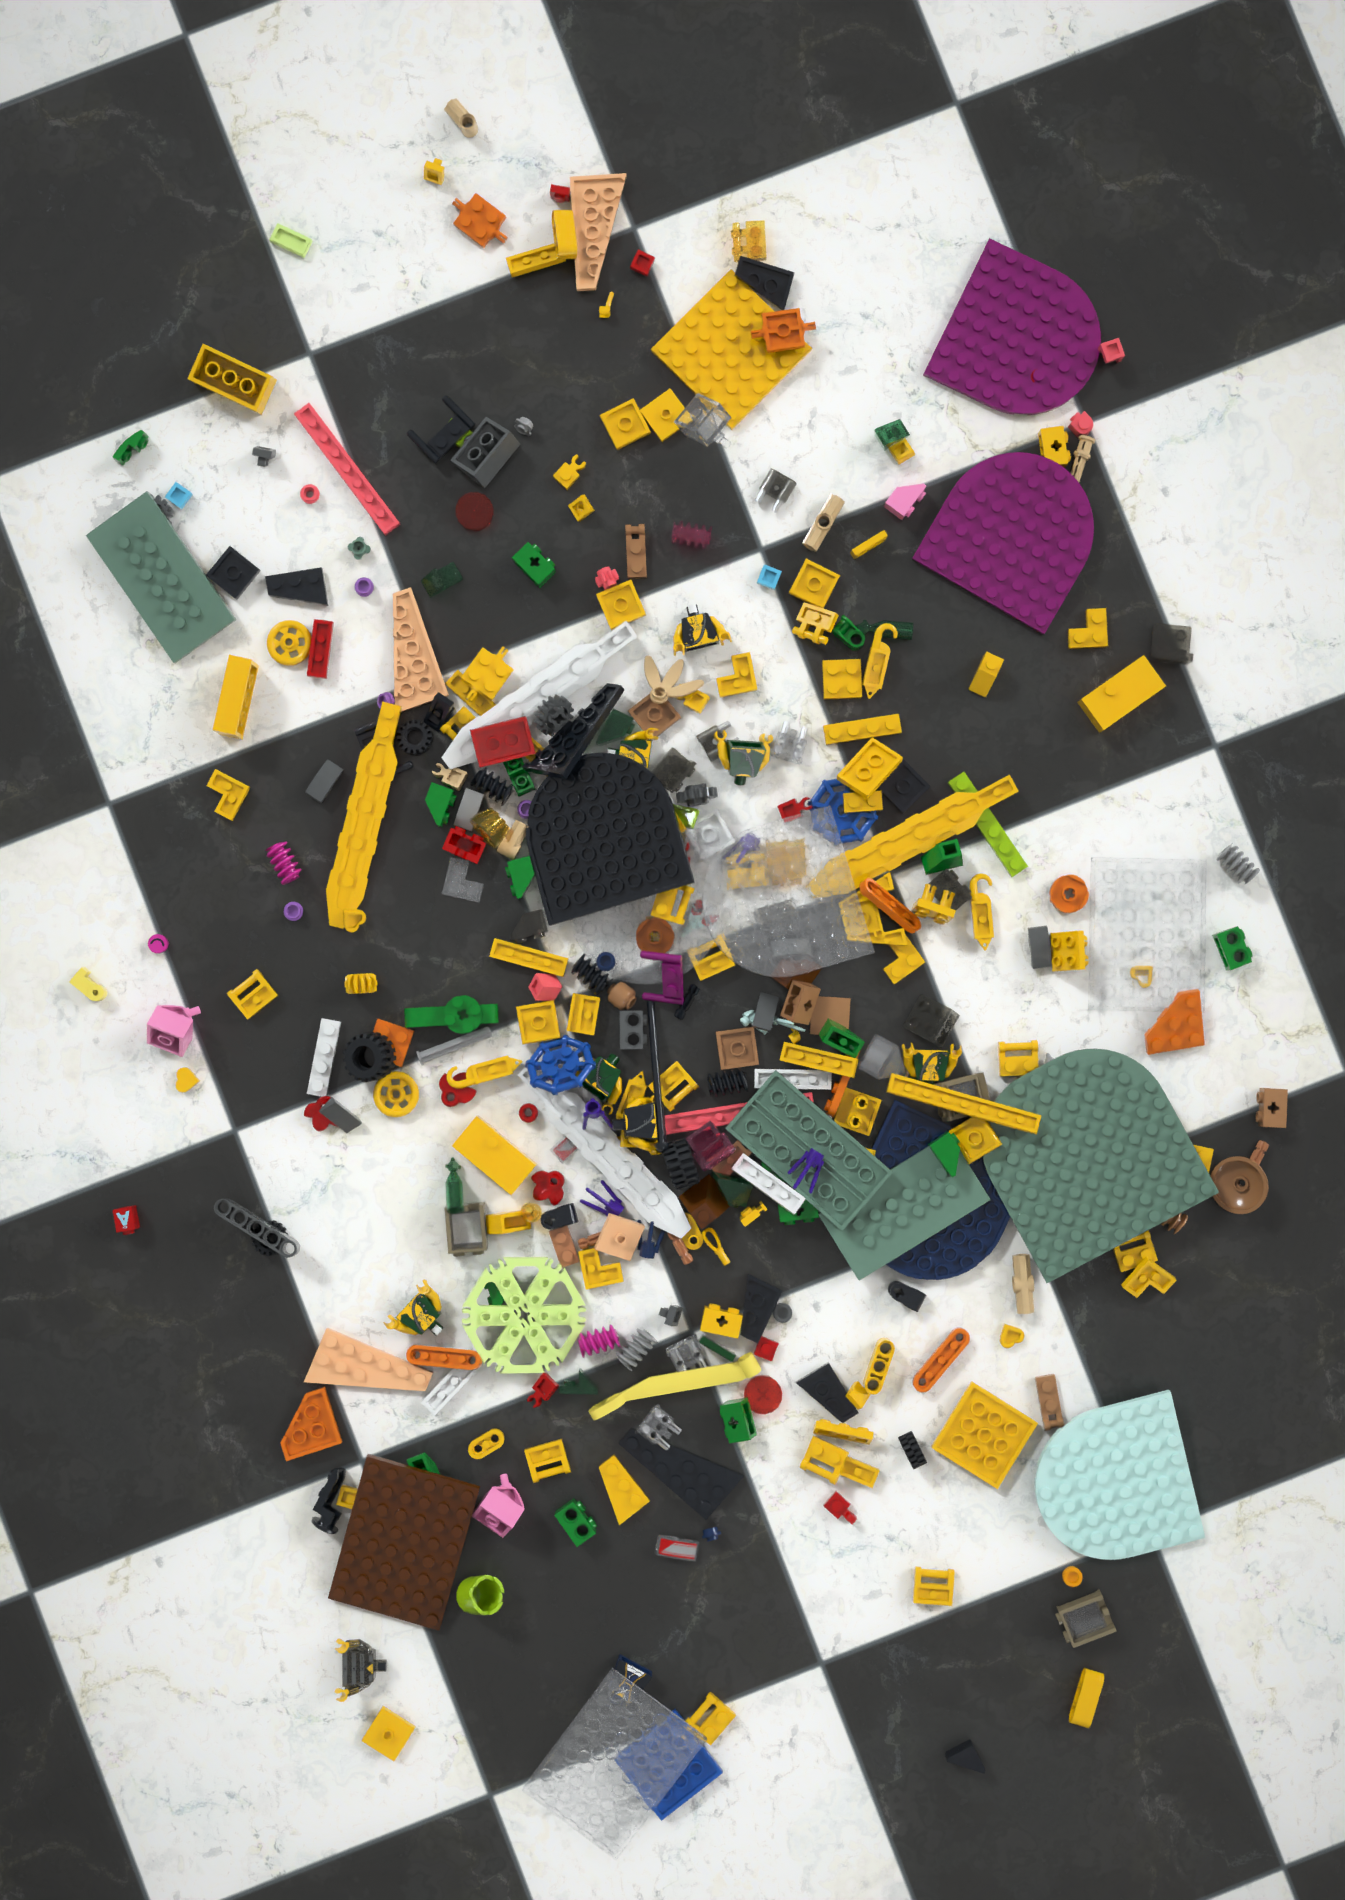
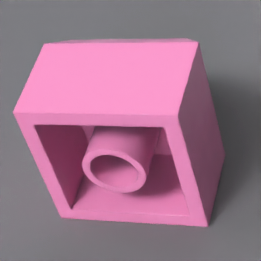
M158 1005L147 1023V1044L183 1057L192 1041V1016L201 1014L199 1006L189 1009L188 1007L184 1008L176 1005Z
M507 1474L500 1475L502 1485L500 1487L493 1486L482 1498L472 1514L473 1518L502 1538L514 1527L525 1509L516 1488L512 1487V1484L509 1483Z

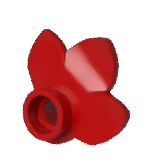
M466 1072L455 1075L453 1080L461 1081L466 1079ZM446 1073L442 1075L439 1081V1087L442 1091L441 1100L448 1107L456 1106L458 1103H468L476 1095L477 1091L473 1088L464 1087L456 1089L448 1084ZM450 1093L454 1095L453 1101H449L447 1098Z
M329 1096L320 1097L316 1103L308 1104L304 1110V1116L312 1118V1124L316 1131L325 1130L329 1124L338 1127L319 1112L322 1105L326 1104L331 1098Z
M538 1171L532 1175V1181L537 1184L533 1190V1198L539 1201L549 1199L551 1204L556 1206L564 1195L562 1186L565 1179L562 1173L559 1171H551L549 1173ZM552 1178L557 1179L556 1184L552 1182Z

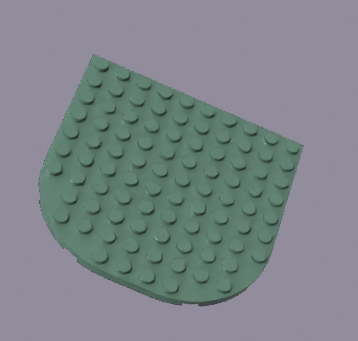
M1096 1048L1065 1053L1014 1080L1004 1088L994 1101L1041 1115L1036 1135L989 1122L1002 1145L984 1155L983 1162L993 1186L1046 1283L1057 1279L1219 1193L1159 1082L1143 1065L1124 1054Z

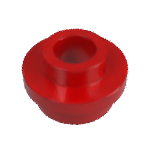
M526 1103L519 1109V1117L524 1122H533L538 1116L537 1107L531 1103ZM527 1109L532 1111L531 1116L525 1115Z

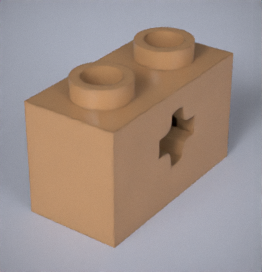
M792 980L780 1016L791 1022L809 1025L821 989L808 982Z
M1259 1089L1256 1095V1101L1259 1103V1111L1256 1112L1258 1126L1286 1128L1288 1089ZM1268 1106H1274V1109L1268 1110Z

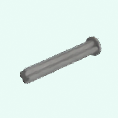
M484 1027L422 1052L416 1051L417 1056L423 1066L427 1061L492 1037V1033L489 1027Z

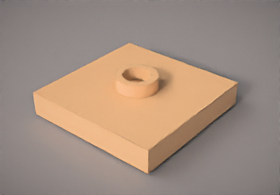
M609 1213L594 1248L597 1251L631 1261L645 1226L644 1224Z

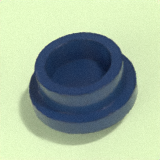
M603 952L598 955L596 964L600 970L610 971L614 968L616 960L611 953Z
M718 1527L703 1530L702 1539L706 1538L707 1542L717 1540L721 1531H718Z

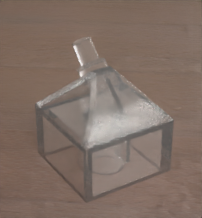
M697 393L674 423L686 437L706 447L714 442L722 444L726 449L731 445V442L724 437L725 434L723 433L731 416L719 402Z
M874 1034L857 1065V1069L878 1080L890 1078L891 1073L907 1077L909 1073L904 1067L899 1047L882 1036Z

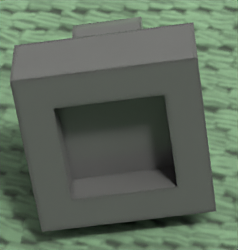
M261 446L253 447L252 455L259 456L257 466H268L269 459L276 456V449Z
M670 1305L669 1309L661 1307L659 1315L666 1318L664 1324L678 1326L683 1307L678 1305Z

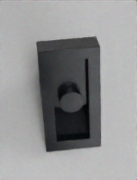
M438 692L434 696L423 722L437 732H440V728L447 722L455 709L453 707L454 702Z

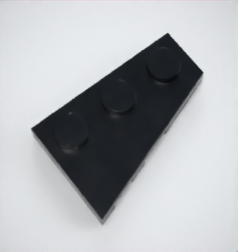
M740 256L734 276L778 308L784 310L795 272Z

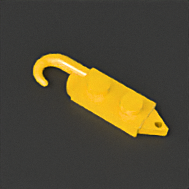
M889 623L882 624L876 629L862 682L868 699L879 689H882L890 656L889 646L881 642L883 631L889 629L893 632L894 638H897V629Z
M980 873L973 876L970 881V903L974 939L978 941L985 951L991 939L994 938L991 899L987 894L978 893L977 882L980 879H985L989 886H992V881L989 876Z
M507 1055L471 1065L466 1071V1079L461 1081H454L452 1078V1073L457 1070V1066H454L447 1073V1081L451 1087L456 1089L511 1075L522 1061L510 1058Z
M643 1071L633 1079H629L616 1113V1119L623 1118V1111L629 1103L638 1097H644L648 1085L645 1083Z

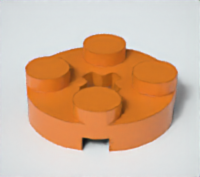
M1076 875L1059 877L1052 883L1049 891L1050 902L1057 910L1063 913H1073L1082 909L1089 898V892L1084 880ZM1072 889L1074 897L1065 898L1064 891Z

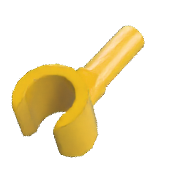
M613 292L609 293L606 306H600V318L610 317Z
M791 1028L793 1033L788 1035L793 1044H796L800 1041L801 1036L797 1030Z

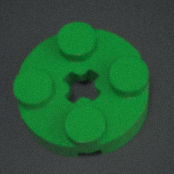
M466 995L456 996L446 1004L443 1013L445 1024L450 1030L459 1034L474 1031L479 1027L483 1018V1013L477 1000ZM463 1009L467 1010L468 1018L460 1020L458 1012L463 1011Z

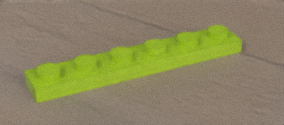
M962 772L948 782L954 793L978 792L965 772ZM989 808L985 809L975 825L1012 878L1027 868L1028 865Z

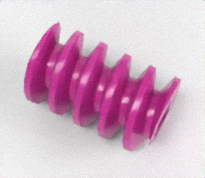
M287 841L279 842L265 850L269 851L267 857L273 858L270 863L272 865L277 864L274 867V871H280L277 875L278 878H284L281 881L282 885L300 877L298 874L302 870L301 868H294L298 862H291L295 857L294 855L288 856L291 848L284 849V846L288 843Z
M611 1324L609 1325V1331L603 1326L601 1333L594 1329V1335L590 1331H587V1337H584L582 1333L579 1335L578 1343L583 1358L585 1357V1352L589 1356H592L593 1350L596 1354H599L600 1347L606 1352L607 1345L613 1350L616 1343L620 1348L616 1329Z

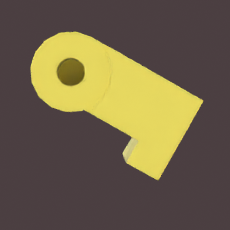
M81 967L69 983L92 1001L105 999L107 996L105 986L95 983L88 977L91 972L86 967Z

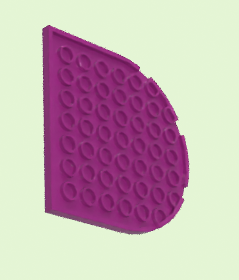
M989 238L923 376L1003 413L1036 415L1049 412L1067 403L1080 392L1095 369L1100 353L1098 347L1101 344V331L1097 313L1086 293L1068 276ZM1033 371H1034V373H1033V379H1034L1035 383L1031 380V374H1032Z
M1013 452L996 455L978 463L958 480L912 560L1044 635L1090 554L1094 536L1092 509L1088 497L1079 482L1058 463L1031 453Z

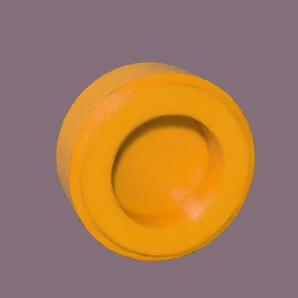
M1069 1566L1062 1573L1063 1581L1069 1587H1077L1081 1584L1083 1576L1077 1567Z

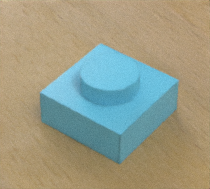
M175 482L165 498L182 510L193 494Z
M764 564L757 584L775 590L782 571Z

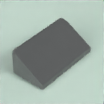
M333 1097L319 1110L321 1114L346 1133L362 1124L356 1115Z

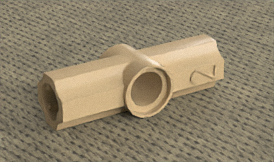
M830 494L821 512L816 517L814 524L802 543L807 549L817 552L828 531L831 529L833 522L845 503L837 495ZM821 519H825L828 521L829 525L826 527H822L819 525L818 521Z
M1012 1255L1014 1272L1012 1286L1016 1297L1017 1314L1034 1313V1279L1031 1274L1030 1255Z

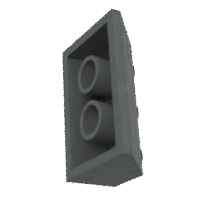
M485 417L450 461L470 479L485 488L520 446V443L509 430Z

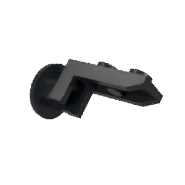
M343 1467L334 1468L328 1474V1481L325 1487L320 1490L319 1498L313 1508L321 1517H312V1524L328 1534H336L338 1532L335 1524L342 1513L333 1508L331 1504L345 1479L346 1469Z

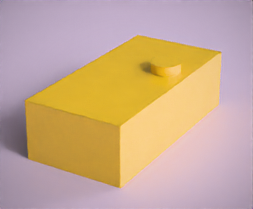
M202 344L187 378L193 383L261 415L277 381L273 376L205 344Z
M233 655L228 657L213 725V731L219 735L243 740L259 665L252 659Z
M1143 655L1077 703L1100 733L1162 690L1166 685Z
M479 1115L474 1118L452 1145V1147L510 1195L516 1191L537 1165V1163Z

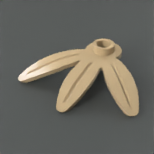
M645 656V676L652 688L650 699L656 704L665 703L668 698L689 695L702 687L704 681L695 680L673 687L679 680L683 670L684 661L680 659L668 670L661 683L658 669L652 657Z

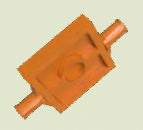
M477 193L466 204L462 203L458 198L454 199L455 201H453L452 205L460 210L459 216L453 223L455 227L483 248L494 237L503 244L508 237L499 230L507 218L506 215Z
M800 308L762 313V329L751 330V339L763 337L767 353L805 348L804 333L805 331L816 330L815 321L810 323L803 322Z

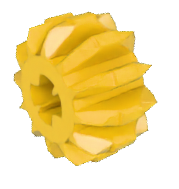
M373 973L350 974L345 977L344 985L348 994L374 993L377 991L376 975Z

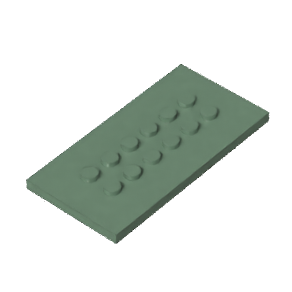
M148 491L86 535L173 663H177L236 621L228 606Z
M776 1070L725 1128L792 1188L807 1165L805 1163L806 1159L791 1174H788V1171L806 1151L809 1152L813 1148L824 1155L822 1159L824 1164L820 1169L813 1192L809 1193V1189L817 1165L815 1168L812 1166L809 1168L795 1190L841 1231L845 1229L893 1173Z
M929 1146L890 1169L893 1172L843 1231L821 1212L818 1214L859 1281L990 1201L989 1196L961 1151L959 1152L956 1176L953 1178L948 1175Z

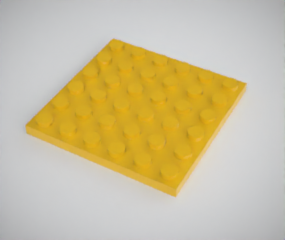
M732 269L651 348V352L731 430L812 350L805 342V348L767 353L763 337L751 339V330L762 329V313L775 311L747 284L735 277V272Z

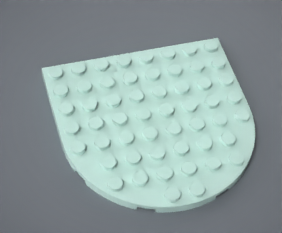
M1170 1390L1081 1413L1072 1418V1421L1068 1422L1065 1426L1060 1427L1046 1443L1037 1463L1038 1468L1034 1481L1036 1501L1039 1511L1051 1532L1072 1550L1092 1558L1116 1560L1205 1538Z

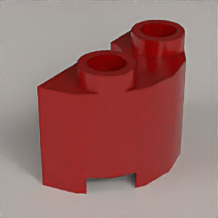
M455 826V829L451 828L442 849L478 864L486 845L483 842L484 838L473 834L472 837L466 835V830Z

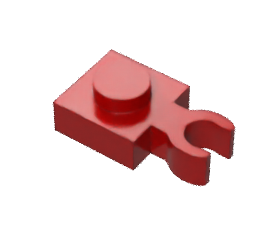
M809 797L803 798L799 803L794 798L777 806L784 824L803 817L801 811L813 808L812 805L809 807L805 806V802L810 800Z
M543 1373L532 1387L536 1392L528 1397L527 1402H532L535 1398L536 1403L533 1408L539 1407L542 1399L544 1401L549 1400L559 1385L547 1373Z

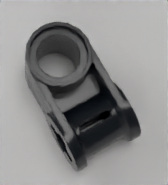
M574 1203L546 1211L541 1216V1224L546 1229L579 1222ZM547 1215H550L551 1218H555V1220L552 1221L551 1225H549L548 1222L544 1223V1220H546Z
M893 1281L888 1286V1293L893 1299L916 1312L919 1311L927 1296L925 1293L900 1281ZM900 1287V1289L902 1290V1292H901V1293H898V1292L895 1293V1292H894V1289H895V1288L898 1289V1288Z

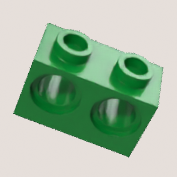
M1238 926L1212 935L1226 971L1252 962L1251 957L1253 955L1251 949L1246 947L1244 942L1246 939L1245 934ZM1228 934H1232L1234 936V942L1232 944L1227 942ZM1235 952H1239L1241 954V960L1239 962L1235 961L1234 959Z
M573 1498L556 1510L554 1516L576 1547H578L596 1534L597 1529L595 1527H597V1524L591 1516L588 1518L584 1511L586 1509L580 1500L577 1502ZM569 1509H573L576 1511L577 1515L575 1517H569L566 1514V1511ZM580 1525H585L588 1531L580 1533L577 1528Z

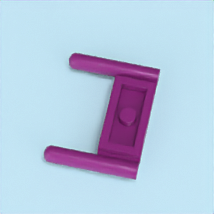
M641 951L640 957L643 959L662 961L663 995L644 992L642 999L683 1005L682 955Z

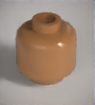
M624 982L612 984L607 991L609 993L608 1001L619 1010L630 1009L637 999L635 997V990Z

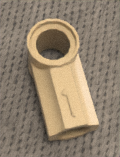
M457 98L451 99L444 108V111L461 129L465 137L471 138L476 136L478 125L475 117L464 108ZM468 123L472 124L471 127H465V125Z
M515 820L509 833L501 841L497 852L511 860H515L526 837V828L529 826Z

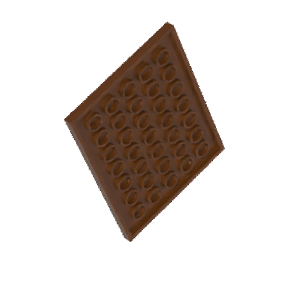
M368 1454L328 1599L439 1631L480 1486Z

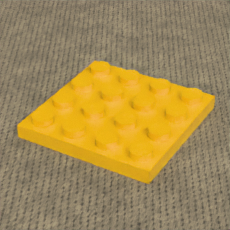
M971 1381L931 1445V1448L998 1489L1038 1422Z

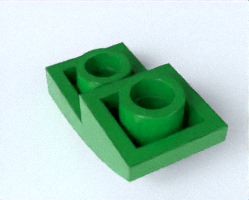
M143 430L134 433L120 445L114 453L113 459L124 466L125 462L130 460L132 450L140 453L141 449L147 446L149 436Z
M522 757L503 762L518 797L536 790L529 773L522 768L524 765Z

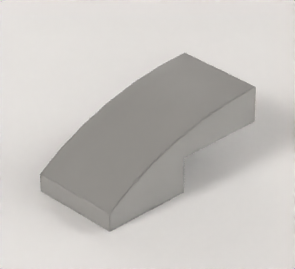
M466 788L454 825L472 832L485 795Z

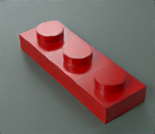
M314 619L307 669L308 677L327 679L334 627L333 621Z

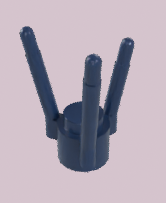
M653 1221L650 1222L647 1240L642 1242L641 1235L638 1242L637 1250H640L639 1256L644 1258H654L655 1253L659 1251V1246L666 1232L661 1230L655 1245V1242L651 1241L654 1227Z

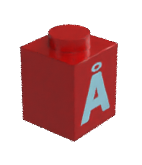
M136 1205L113 1209L116 1233L123 1232V1235L133 1234L135 1229L140 1228Z

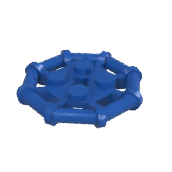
M824 779L812 799L807 803L808 806H813L810 810L813 832H818L835 846L848 842L863 841L864 836L875 820H878L876 811H868V813L853 812L847 815H840L838 807H843V793H851L849 791L850 788L845 785V790L834 792L832 787L844 784L837 779ZM827 791L830 794L829 798L824 804L820 803L819 800ZM817 808H823L825 820L819 822ZM861 817H864L867 820L859 830L856 824ZM826 823L836 829L835 835L823 826ZM852 828L854 834L840 836L841 830Z
M563 1035L561 1038L545 1043H539L537 1050L525 1062V1067L528 1069L530 1085L533 1088L537 1087L551 1092L552 1095H558V1093L572 1088L582 1087L584 1080L596 1067L590 1051L591 1045L588 1042H581L570 1038L568 1035ZM562 1045V1048L553 1051L549 1050ZM569 1046H572V1047H575V1048H578V1049H577L576 1051H573ZM542 1056L543 1060L541 1062H537L539 1058ZM584 1056L585 1062H580L579 1058ZM563 1064V1067L559 1068L558 1065ZM536 1070H542L543 1074L537 1076ZM580 1070H582L581 1073H580V1074L578 1075V1077H577V1076H576V1072H577V1071L580 1072ZM551 1080L553 1081V1083L551 1085L549 1083H546L545 1081Z

